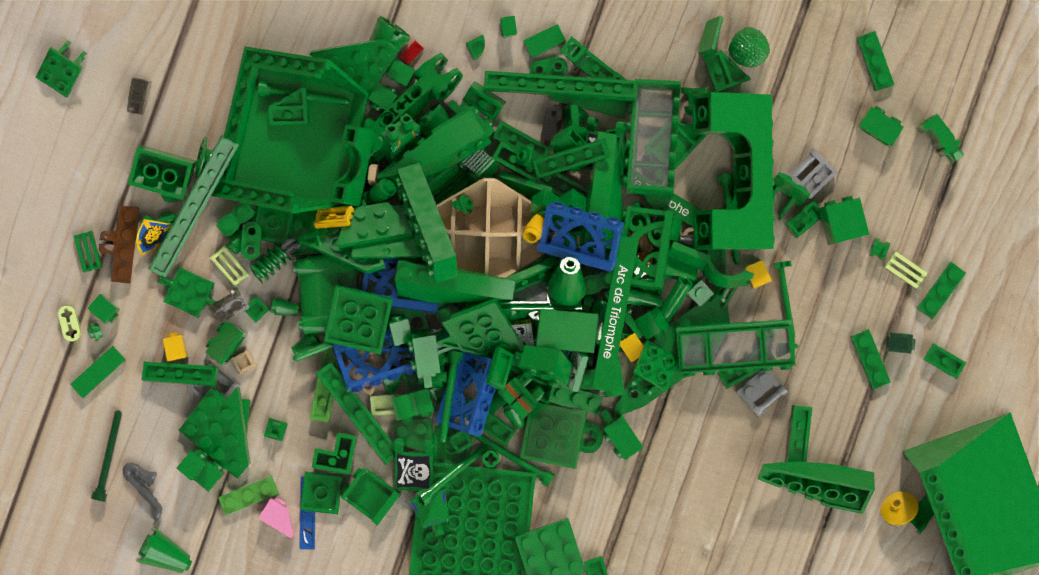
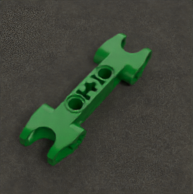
M442 53L424 62L416 70L414 77L417 82L406 90L375 122L371 118L362 121L361 128L375 131L370 157L372 156V158L369 159L368 167L385 158L381 133L385 131L386 126L399 122L401 116L405 113L414 119L434 98L437 101H444L461 82L464 75L458 68L452 69L446 74H441L448 62V59Z

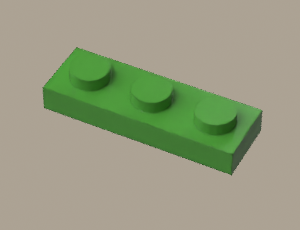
M270 476L218 498L224 514L227 515L279 494L273 476Z

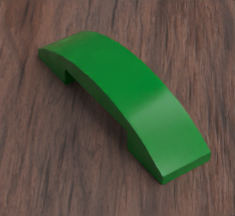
M572 36L560 50L566 58L591 78L627 80L597 58Z

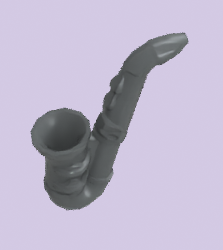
M127 463L123 467L125 479L155 509L154 522H157L163 508L153 493H150V490L145 487V484L149 487L153 485L157 472L147 471L135 463Z

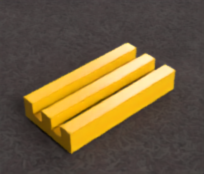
M352 206L317 210L314 226L317 229L350 226V219L353 217L351 213H354V208Z

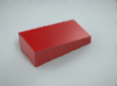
M415 40L403 52L399 60L409 66L424 48Z

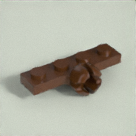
M119 205L116 230L113 232L103 231L100 234L99 240L110 241L109 244H99V251L101 253L110 254L113 257L110 282L131 283L139 214L138 207Z

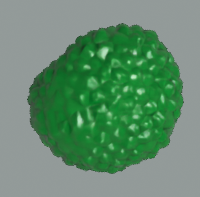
M747 27L735 34L728 50L729 55L736 63L741 66L754 68L766 61L770 53L768 39L760 30Z

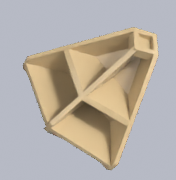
M483 178L436 205L455 251L458 269L507 278L547 255L537 251L540 239L530 243L523 238L522 231L533 218V215L530 214L531 201L496 178ZM465 195L472 200L473 211L470 214H464L453 208L452 202L454 200L458 201L460 196ZM550 228L548 239L552 240L557 232Z

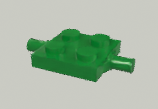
M179 267L176 276L172 280L160 276L161 280H158V283L168 287L163 302L196 318H199L206 306L213 305L216 310L220 306V302L211 299V291L215 283Z

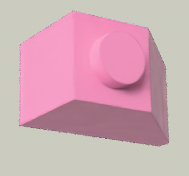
M279 497L275 499L270 498L258 519L292 538L295 532L289 507L285 506L286 502Z

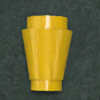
M534 215L522 231L523 238L530 243H534L541 238L544 218L541 215Z

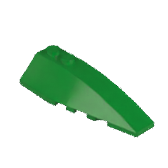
M469 107L431 131L433 133L426 140L422 138L417 142L419 146L412 151H406L399 162L394 161L376 177L379 181L384 178L390 179L397 186L395 178L398 177L397 169L420 163L424 176L427 177L467 159L470 155L491 144V141Z
M597 131L596 140L606 139L611 157L592 162L585 212H596L602 217H614L622 222L623 205L617 135ZM582 225L579 245L583 246L594 239ZM603 228V233L608 234L605 238H602L603 241L611 240L613 238L612 230ZM612 245L605 246V249L611 251Z
M408 258L398 260L395 282L397 295L400 297L434 304L487 301L495 298L496 301L513 300L516 280L457 268V277L435 283L433 277L428 276L426 270L427 262H416Z
M819 462L768 463L762 465L758 474V480L778 488L783 486L788 488V492L793 494L798 492L805 495V498L812 501L815 499L820 501L823 506L860 514L864 513L875 491L874 472Z

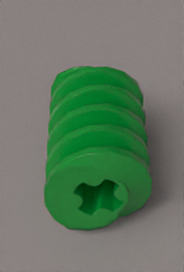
M274 243V251L268 248V256L262 253V261L256 258V266L252 263L249 264L251 271L262 284V278L269 280L268 273L275 275L273 268L281 270L279 263L287 265L285 258L290 261L293 260L290 255L287 256L285 254L286 251L281 249V245L278 246Z

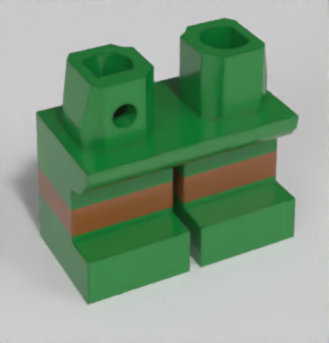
M524 373L517 378L514 377L507 383L505 390L498 391L509 405L519 395L523 394L511 405L522 419L539 403L538 400L544 394L538 385L531 392L525 388L532 379Z

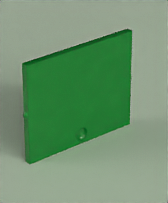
M391 205L409 227L408 219L410 218L408 214H404L402 205ZM411 230V237L352 246V259L421 258L420 250L422 249L420 245H416L414 239L415 231Z

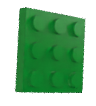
M336 285L324 342L381 354L393 298Z
M538 403L528 413L520 458L577 469L588 412Z
M564 518L514 536L526 575H581L586 573L569 518Z

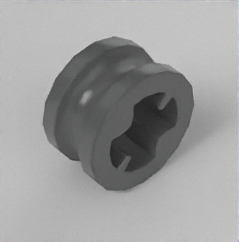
M292 237L282 244L281 249L286 250L285 254L288 256L296 252L301 245L296 243L295 237Z

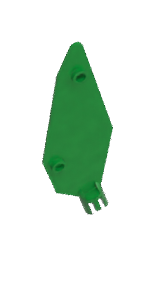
M716 286L713 291L714 294L701 307L696 305L669 324V327L664 329L665 334L658 337L654 344L678 358L676 326H703L716 323L730 324L727 305L738 287H732L726 296L730 288H722L718 295L721 287ZM727 333L711 334L712 357ZM705 334L682 336L684 366L704 365L707 363ZM679 360L667 390L685 378L684 374L679 373ZM642 378L633 388L627 386L624 391L625 395L621 396L613 412L616 416H621L642 408L664 393V391L657 388L649 397L645 396L646 388L651 383ZM632 391H637L636 397L631 396Z

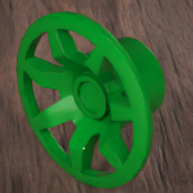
M207 137L203 138L199 148L195 166L196 178H198L201 169L213 151L207 149Z

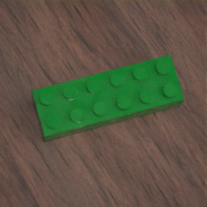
M420 163L397 169L398 177L395 178L398 187L396 189L399 200H403L402 208L404 214H408L410 218L408 223L410 229L415 231L414 239L416 245L421 246L420 254L422 260L427 262L426 270L428 276H432L435 283L457 277L456 254Z

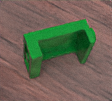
M364 466L363 469L358 468L353 474L354 481L351 485L347 483L341 490L343 494L341 499L347 501L378 526L401 493Z

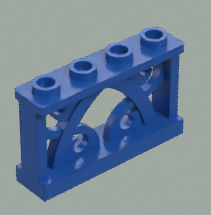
M552 202L546 207L537 251L560 258L572 257L581 264L609 272L616 267L624 227L623 222L614 217H602L596 212H584L579 207L570 208L564 206L561 202ZM555 214L564 217V221L557 219L558 225L562 227L561 229L555 226L552 221V217ZM583 225L594 239L585 243L582 248H578L573 236L567 233L572 228ZM550 228L557 232L552 240L548 239ZM603 228L612 230L613 238L611 240L603 241L602 238L608 235L603 233ZM568 239L570 245L564 244V241ZM596 245V247H592L594 252L589 251L588 246ZM612 245L610 257L606 256L605 246Z
M383 258L386 268L382 272L377 271L382 276L381 279L375 278L372 273H364L362 291H368L369 278L377 283L372 292L374 294L386 296L384 292L387 289L383 287L390 288L392 294L387 297L393 298L392 308L438 314L439 303L434 304L405 297L398 299L395 287L387 283L396 276L397 267L390 270L389 265H398V260L402 258Z
M386 329L384 341H388L389 344L387 346H392V348L383 347L382 352L391 354L381 369L363 362L370 353L368 351H365V354L358 358L361 355L357 352L358 349L334 344L332 347L346 391H352V393L363 390V387L370 385V387L380 385L381 381L386 379L389 381L400 378L399 375L405 373L407 375L416 373L411 369V362L407 365H401L399 361L405 359V357L397 355L398 352H405L410 355L411 359H414L413 352H409V347L394 346L390 342L388 329ZM344 353L352 362L347 368H345L341 356ZM392 365L396 367V369L390 370ZM354 366L358 367L354 375L357 373L362 375V378L358 381H354L349 377V371Z
M457 350V352H463V359L460 360V364L457 366L449 427L468 434L481 436L496 389L486 383L492 359ZM473 359L479 360L475 367L472 365ZM486 364V368L479 371L480 367ZM474 380L477 396L466 405L463 395L464 388L469 386ZM446 388L435 421L438 424H441ZM465 415L466 419L469 421L468 426L465 423ZM456 417H459L460 425L454 423Z

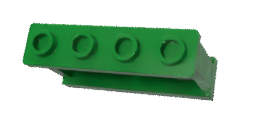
M629 205L627 210L623 211L622 221L625 224L621 236L629 237L630 230L635 232L631 236L632 238L639 239L648 233L651 243L660 248L659 252H653L646 256L643 262L636 255L633 272L637 267L640 271L632 278L631 285L663 290L675 217L673 211ZM636 215H643L646 218L647 225L643 227V223L639 220V225L633 226L632 219ZM649 215L665 217L664 221L651 223ZM651 231H654V235L660 233V239L654 240ZM651 258H655L657 260L656 265H651L650 262L649 267L646 266ZM644 272L647 275L655 278V282L642 281L639 279L641 278Z

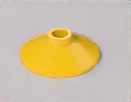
M899 491L885 498L880 512L885 522L900 526L914 519L919 505L914 495L909 492Z

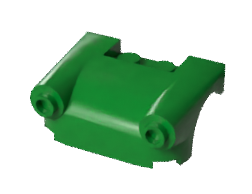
M326 255L296 258V262H293V271L298 273L302 319L298 320L299 331H303V334L325 333L335 287L339 285L357 289L356 269Z

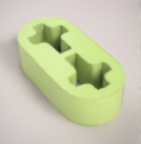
M63 306L58 312L63 336L68 341H77L81 337V327L77 312L72 306ZM65 309L72 312V315L69 317V323L67 317H63V314L66 312ZM69 325H72L73 330H77V333L74 334L75 338L67 334V332H70Z

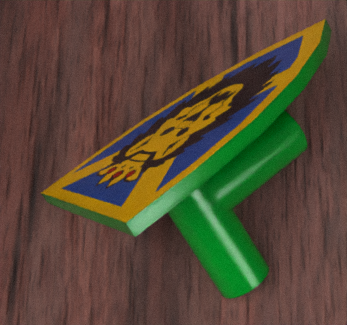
M150 215L144 216L137 230L135 240L141 256L152 252L161 245L172 223L152 220Z

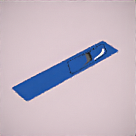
M301 476L300 505H301V497H302V489H303L304 476ZM300 510V549H315V512Z

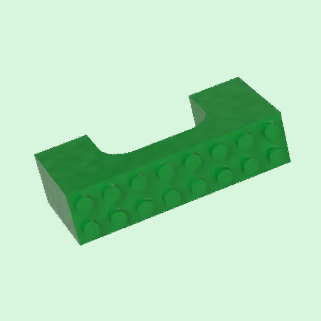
M709 92L692 96V134L719 135L728 140L733 150L734 187L733 200L727 209L693 211L695 250L754 251L774 249L775 236L773 225L775 218L773 216V206L775 201L773 197L774 159L772 150L774 146L772 139L774 123L772 120V94Z

